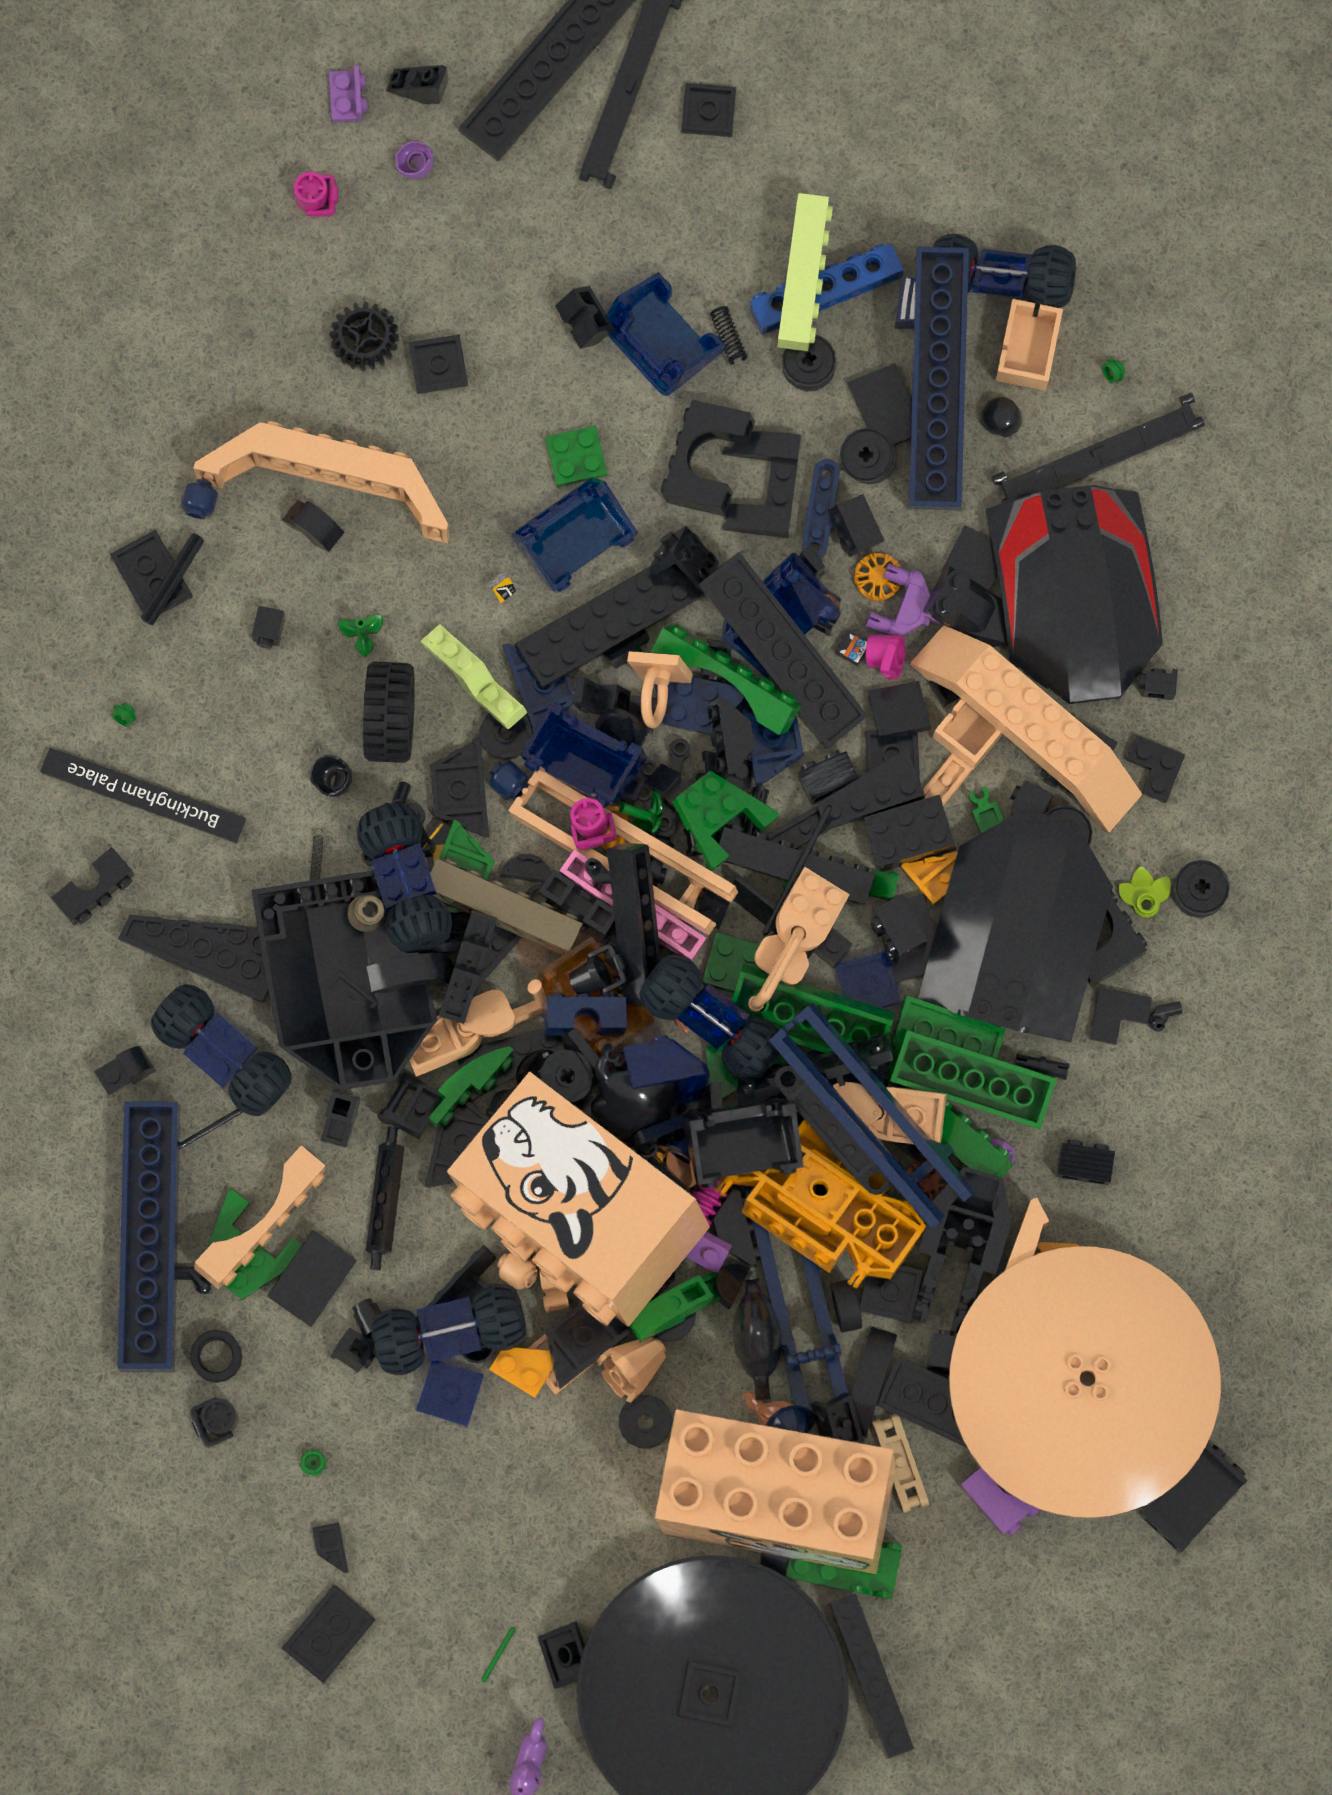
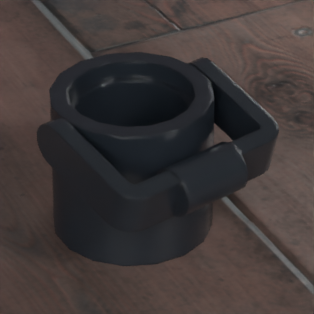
M215 1397L191 1409L192 1426L197 1437H201L205 1447L215 1446L234 1437L232 1432L237 1427L239 1418L236 1409L228 1401ZM200 1409H202L201 1418H199L196 1412ZM206 1429L213 1435L222 1437L210 1442Z

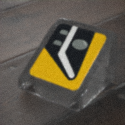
M504 570L487 584V592L498 605L518 590L507 570Z

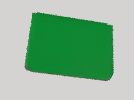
M873 870L872 874H875L868 896L887 901L892 900L899 874Z

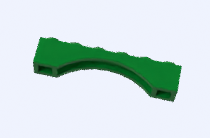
M672 624L662 629L650 653L679 655L688 667L710 670L724 677L744 695L753 709L757 722L778 735L789 731L802 704L796 701L794 695L786 691H779L774 687V683L766 678H758L752 674L753 671L749 667L742 664L737 665L730 660L731 657L728 654L711 649L708 642L701 638L690 636L684 627Z

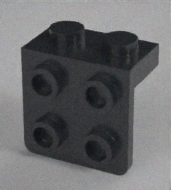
M684 526L675 533L672 531L667 533L660 541L662 543L660 548L653 555L655 558L650 568L657 575L673 564H676L691 582L702 591L697 584L717 569L719 563L716 556L702 544L699 537L687 526Z

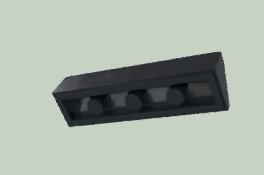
M737 876L732 883L738 891L733 900L766 926L776 905L740 876ZM775 921L774 924H773V926H772V928H771V930H772L775 934H778V933H777V930H776V921ZM814 949L805 951L808 959L814 953Z

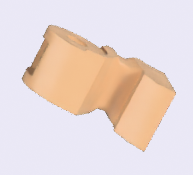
M539 1268L542 1292L545 1294V1297H543L545 1313L569 1309L567 1293L564 1294L541 1275L543 1270Z

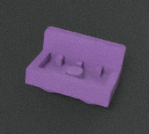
M706 1232L685 1258L718 1274L727 1259L732 1245Z

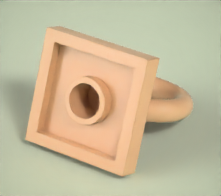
M629 651L627 662L637 675L644 680L641 693L643 721L647 727L656 728L661 724L666 712L669 682L691 683L693 673L679 655ZM657 684V704L653 715L651 706L653 685Z

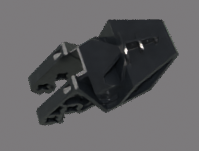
M963 1167L959 1172L975 1190L967 1200L963 1201L949 1184L933 1200V1203L945 1215V1218L932 1229L926 1223L918 1252L930 1256L912 1319L921 1323L926 1322L942 1264L947 1257L945 1253L947 1245L971 1251V1259L968 1261L967 1273L951 1326V1331L958 1333L966 1314L974 1302L983 1271L996 1275L1011 1226L1004 1179L967 1167Z

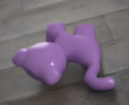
M542 1718L535 1719L531 1733L523 1737L515 1767L510 1776L509 1790L511 1795H534L543 1782L540 1768L547 1752V1743L542 1736L545 1725Z

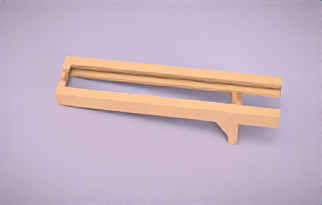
M536 770L528 781L529 786L523 788L521 798L518 796L509 808L510 815L570 853L575 849L588 859H597L609 871L607 857L592 848L578 850L572 836L523 808L537 787L571 808L577 801L587 798L547 773ZM604 808L607 814L612 813L611 811ZM612 813L616 834L629 843L648 844L651 856L688 877L691 883L680 900L653 886L655 904L683 922L684 920L709 935L716 926V923L694 910V905H697L699 902L697 900L698 896L700 898L703 897L705 894L703 889L705 888L731 903L738 893L735 885Z

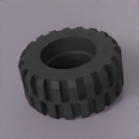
M373 661L367 666L363 707L364 758L370 762L405 763L410 760L414 726L415 679L414 667L409 663Z

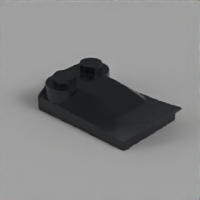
M944 566L923 612L945 626L984 642L991 647L1008 646L1002 599L970 579L966 572L960 569L956 570L951 566Z

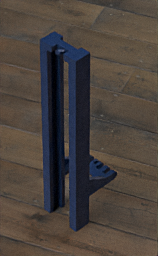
M813 1003L769 1040L931 1229L945 1218V1215L917 1184L930 1171L935 1168L963 1201L967 1200L975 1192L947 1159L954 1151L948 1143L942 1145L926 1135ZM806 1019L926 1157L927 1160L910 1175L787 1034L794 1025Z
M743 1185L746 1197L750 1195L755 1187ZM752 1220L769 1300L780 1323L782 1335L781 1351L794 1405L810 1409L800 1364L826 1359L834 1397L844 1392L848 1393L840 1362L841 1348L833 1333L817 1264L801 1254L823 1348H815L814 1350H807V1352L797 1353L769 1233Z

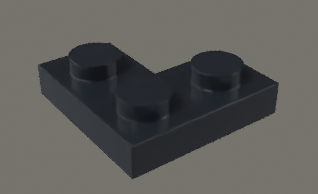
M1136 735L1127 761L1151 770L1142 794L1167 803L1185 754Z

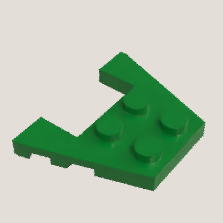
M712 771L701 777L672 802L687 831H691L696 841L695 847L698 853L703 854L706 860L705 866L710 871L715 870L729 857L712 836L743 812L761 832L780 816L776 810Z
M231 1188L227 1193L207 1248L214 1242L226 1241L243 1234L233 1224L250 1203ZM293 1237L276 1259L258 1246L253 1251L255 1254L253 1259L245 1267L241 1264L235 1271L237 1273L235 1279L228 1286L224 1284L223 1286L241 1300L245 1299L281 1275L302 1244Z

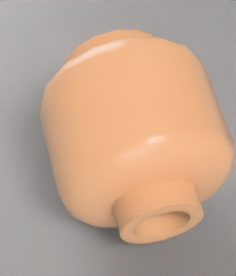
M511 1252L509 1254L505 1253L498 1262L500 1279L518 1290L531 1287L536 1281L539 1271L537 1265L532 1261L533 1258L529 1257L526 1262H523Z

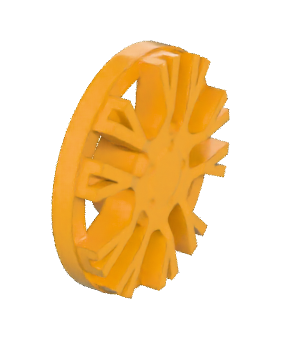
M873 553L861 559L854 571V583L859 593L865 598L872 601H884L890 599L899 591L901 584L897 583L896 586L888 582V579H883L886 573V568L884 567L888 562L900 568V564L892 556ZM876 558L884 559V563L878 565ZM868 560L872 561L874 565L873 568H871L870 564L868 563ZM862 565L868 568V573L859 571ZM868 577V580L859 581L858 579ZM866 584H870L872 586V589L869 593H867L862 588ZM888 586L892 592L885 595L882 587ZM875 587L879 588V596H874Z

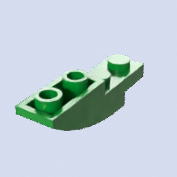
M508 1046L484 1054L452 1075L438 1089V1095L444 1100L430 1115L429 1122L436 1128H439L441 1124L446 1126L454 1117L455 1113L453 1110L459 1103L464 1105L472 1095L470 1092L471 1088L479 1094L484 1090L488 1092L497 1082L495 1076L502 1069L505 1072L513 1063L514 1049Z
M713 1272L702 1278L698 1275L650 1301L630 1324L639 1341H643L684 1322L686 1316L719 1302L720 1298L713 1288L717 1273Z

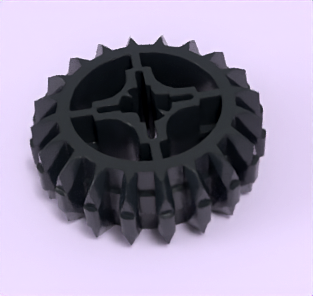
M366 301L363 303V308H359L358 304L354 303V310L352 311L345 306V316L339 313L336 315L339 322H332L331 326L334 331L329 333L330 338L333 339L330 342L331 348L336 349L334 352L335 356H342L341 362L343 364H347L351 360L350 367L352 369H355L357 363H360L361 371H365V364H370V368L374 370L376 361L381 366H384L383 356L391 359L392 353L390 351L397 350V344L394 342L399 341V335L396 334L398 325L392 324L394 317L392 315L387 316V309L385 308L378 312L379 307L376 303L371 309ZM365 319L360 325L351 324L356 320ZM375 321L385 330V338L380 337L378 333L373 331ZM368 330L369 338L366 337L365 340L362 339L361 341L360 334L363 335V332ZM344 334L349 335V338L356 341L354 351L343 341ZM368 347L377 348L372 352L364 353Z

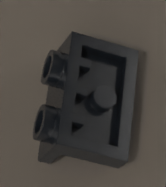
M844 1392L824 1404L818 1401L811 1403L813 1410L812 1418L817 1425L819 1436L860 1444L864 1442L851 1394Z

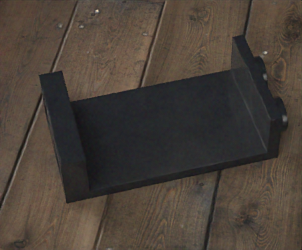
M1207 1444L1189 1472L1175 1486L1155 1499L1140 1515L1179 1553L1184 1551L1196 1535L1248 1481L1244 1477L1246 1475L1245 1471L1236 1463L1231 1465L1225 1460L1226 1454L1215 1444L1213 1446Z

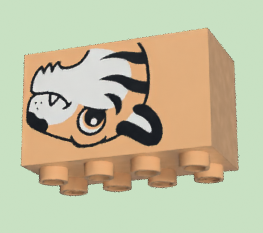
M531 1072L526 1075L447 1170V1173L457 1186L450 1197L462 1207L460 1211L471 1222L484 1231L492 1221L495 1222L491 1229L502 1238L500 1242L506 1249L523 1262H526L532 1253L536 1254L532 1261L543 1270L541 1275L564 1294L573 1285L577 1286L573 1293L584 1302L582 1307L605 1326L616 1317L629 1327L710 1228L693 1196Z
M676 1410L655 1519L664 1535L877 1574L896 1471L894 1451L882 1447Z

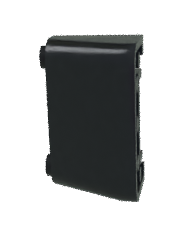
M786 1098L768 1099L682 1115L696 1184L702 1185V1188L718 1186V1181H721L722 1177L768 1169L780 1170L782 1175L796 1173V1168L804 1167L795 1103Z

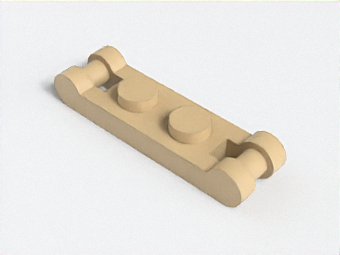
M891 1414L888 1419L872 1421L880 1447L894 1451L896 1471L893 1485L903 1513L911 1511V1508L918 1505L921 1507L929 1505L900 1417L896 1414ZM894 1428L896 1435L887 1438L885 1431ZM914 1487L917 1495L907 1498L905 1490Z

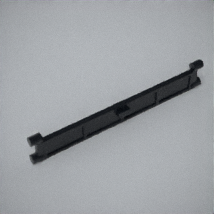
M645 0L579 175L581 181L588 182L589 177H594L604 181L603 187L612 189L616 176L608 173L620 139L670 7L679 10L683 0Z
M1188 393L1179 397L1182 407L1020 476L1007 480L1004 471L991 476L994 485L1001 484L1006 498L1001 500V502L1005 503L1037 491L1059 488L1205 426L1202 417L1195 418L1190 404L1195 402L1193 394Z

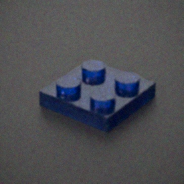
M885 952L836 965L844 996L879 1008L901 1003L890 960Z
M432 1359L416 1411L468 1427L484 1375Z

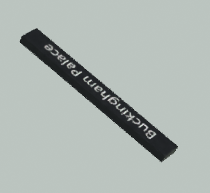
M49 748L40 771L44 775L236 844L246 822V818L52 748Z

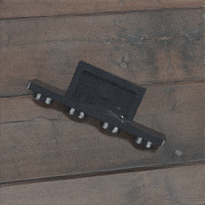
M485 1245L471 1256V1259L461 1270L454 1274L450 1282L435 1295L434 1299L425 1309L417 1314L416 1319L421 1333L431 1331L442 1318L454 1326L467 1323L475 1316L474 1298L483 1288L489 1286L479 1277L496 1260L494 1254Z

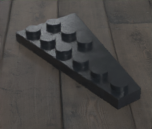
M129 915L118 938L121 942L258 1002L264 1003L268 995L258 928L245 927L244 925L190 922L189 920H169L158 917Z

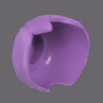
M410 141L403 145L395 155L396 169L408 179L419 180L426 177L431 172L434 164L433 153L430 147L422 142ZM410 159H412L419 168H412L410 165Z

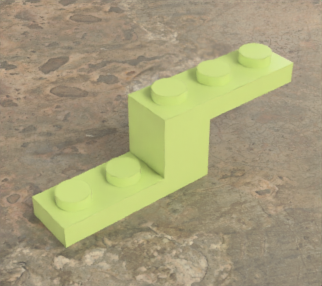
M439 624L421 640L423 646L453 672L465 692L506 729L511 728L527 714L524 706L494 681L485 664L443 626Z

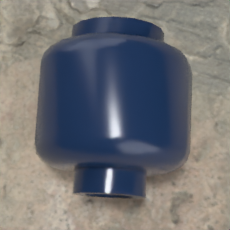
M197 479V482L187 484L181 502L186 515L203 520L206 516L213 514L218 492L211 487V482Z
M512 761L504 764L498 762L489 772L492 775L489 781L490 787L505 800L511 798L516 800L522 794L523 788L528 787L526 783L528 779L527 774Z

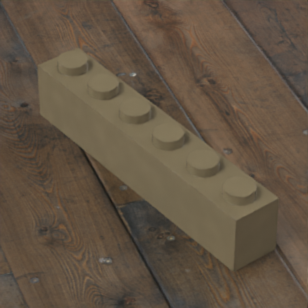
M436 860L424 886V894L435 896L442 902L469 914L474 910L496 917L497 922L495 926L568 958L582 926V923L578 922L579 919L569 913L562 915L554 911V907L547 903L540 902L538 904L531 901L530 897L525 893L519 891L513 893L506 890V886L498 881L492 880L489 882L482 879V875L473 870H467L466 872L457 868L458 865L451 860Z

